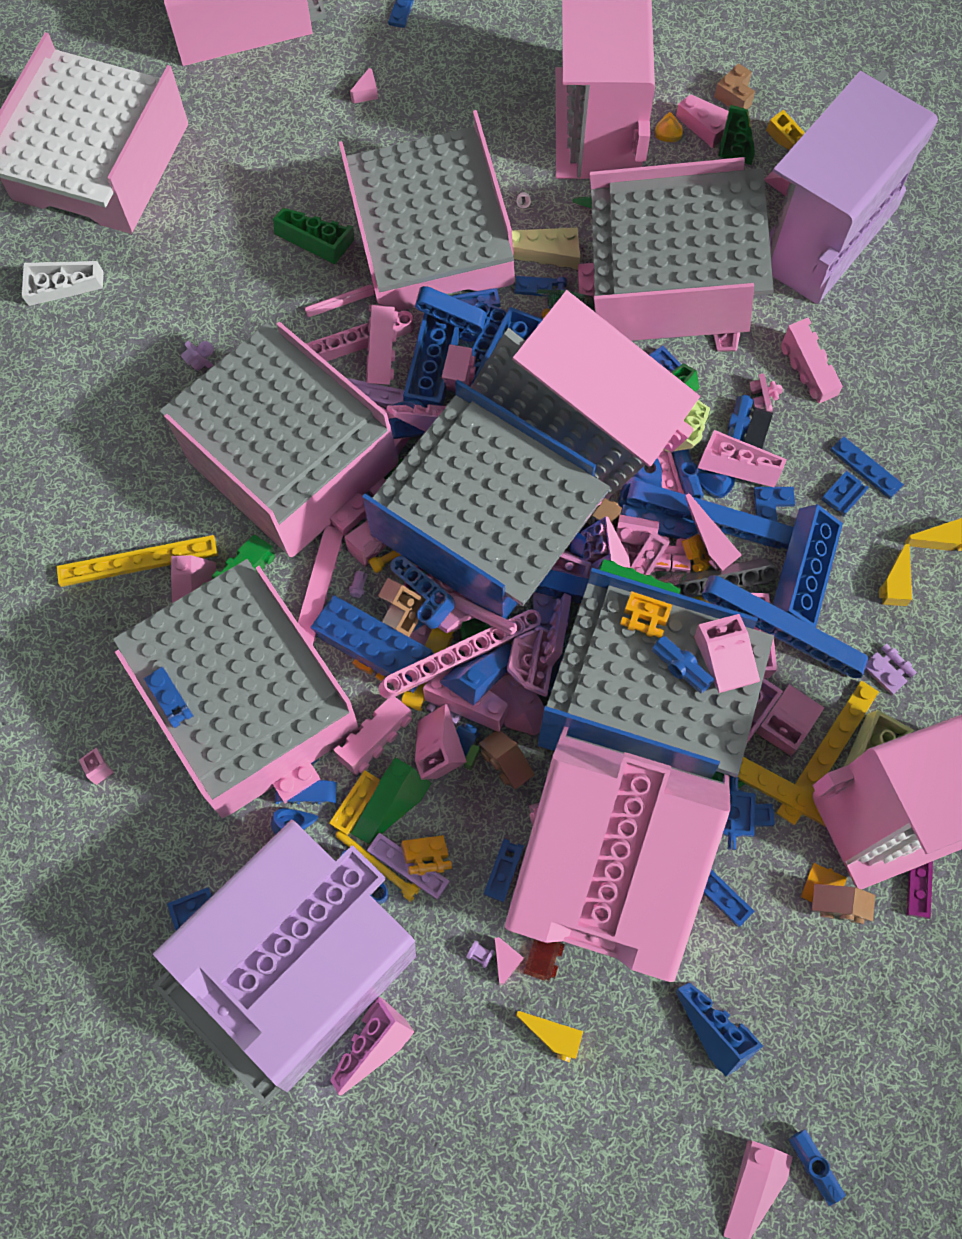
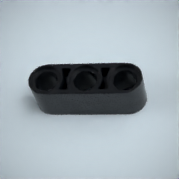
M757 407L754 408L744 439L745 443L760 449L763 448L773 412Z

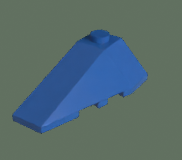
M506 643L453 668L440 680V683L474 706L508 672L507 667L512 645Z
M691 983L675 991L709 1058L725 1077L738 1070L763 1047L760 1041L742 1023L739 1027L728 1020L730 1016L725 1010L721 1012L712 1008V1000Z

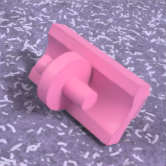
M759 374L758 380L749 382L752 394L763 392V396L753 398L754 405L760 409L766 408L767 411H773L770 397H773V400H778V395L783 392L782 386L776 385L775 381L770 382V387H767L765 374Z

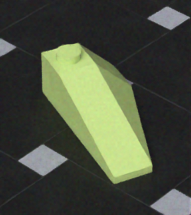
M699 400L683 420L694 430L674 451L693 448L702 439L710 408Z

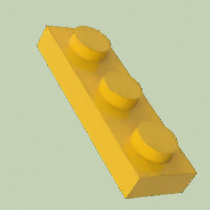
M364 770L329 824L344 834L349 835L367 806L380 779Z

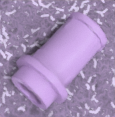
M355 572L353 584L349 587L351 596L360 598L364 594L363 588L367 579L365 572Z

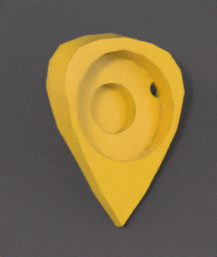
M671 112L666 114L657 123L655 128V137L664 142H677L683 134L682 125Z

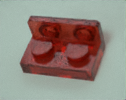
M534 939L524 974L548 983L550 978L555 979L558 965H555L557 956H562L565 944L561 943V941L543 942Z

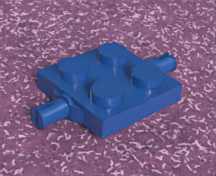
M734 776L729 777L730 812L722 835L728 837L727 849L736 850L737 837L755 836L756 793L738 790L739 777L734 778Z

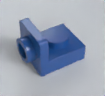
M467 723L466 725L458 726L456 730L465 758L471 745L475 743L481 734L476 731V727Z

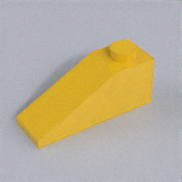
M784 109L770 119L766 130L778 144L788 150H791L805 134Z
M962 518L912 534L904 543L910 544L912 547L947 551L957 549L962 551Z
M905 544L901 549L883 585L879 588V598H882L883 605L907 606L912 600L910 544Z
M521 1011L517 1012L516 1017L553 1053L558 1054L557 1059L566 1062L576 1059L583 1031Z

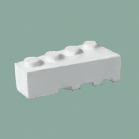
M97 261L24 263L22 298L29 306L103 288V270Z

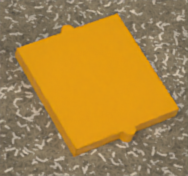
M813 863L801 898L813 903L814 884L844 886L847 877L834 872L832 868L827 869Z

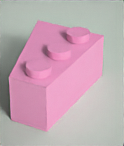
M690 94L678 103L676 117L713 148L722 141L729 111Z
M449 345L442 374L447 391L456 392L455 382L457 379L470 387L476 367H474L476 357L472 354V348Z
M368 520L344 537L348 552L364 566L369 563V559L377 556L387 546L371 536Z

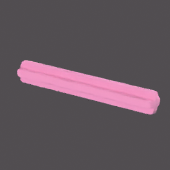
M370 284L305 307L306 315L312 317L375 294L374 288Z
M459 596L454 597V608L509 635H513L517 631L515 623Z

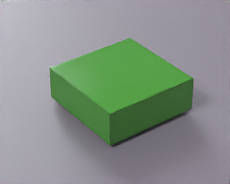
M474 744L471 745L466 756L467 762L464 763L465 768L472 770L480 753V747Z

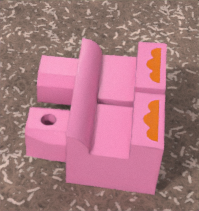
M677 539L676 546L668 545L651 573L668 574L669 570L670 575L689 573L691 563L687 559L681 542L685 539Z

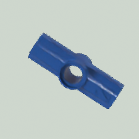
M737 396L727 429L729 430L728 436L740 441H744V436L747 433L751 419L749 416L752 410L753 399L750 396Z
M689 449L673 451L672 457L684 494L687 495L689 493L692 497L702 499L704 494L697 476L698 467L693 463Z
M666 636L661 637L653 646L651 651L668 665L672 675L678 679L683 678L700 694L704 693L713 683L714 678L697 664L695 656L687 650L682 651Z
M806 1129L792 1135L788 1141L826 1204L831 1206L842 1200L846 1194L830 1170L828 1161L822 1157ZM816 1160L821 1164V1171L818 1174H815L812 1170V1164Z

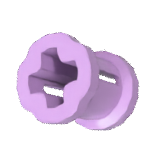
M475 940L466 958L474 959L486 969L495 951L482 947Z

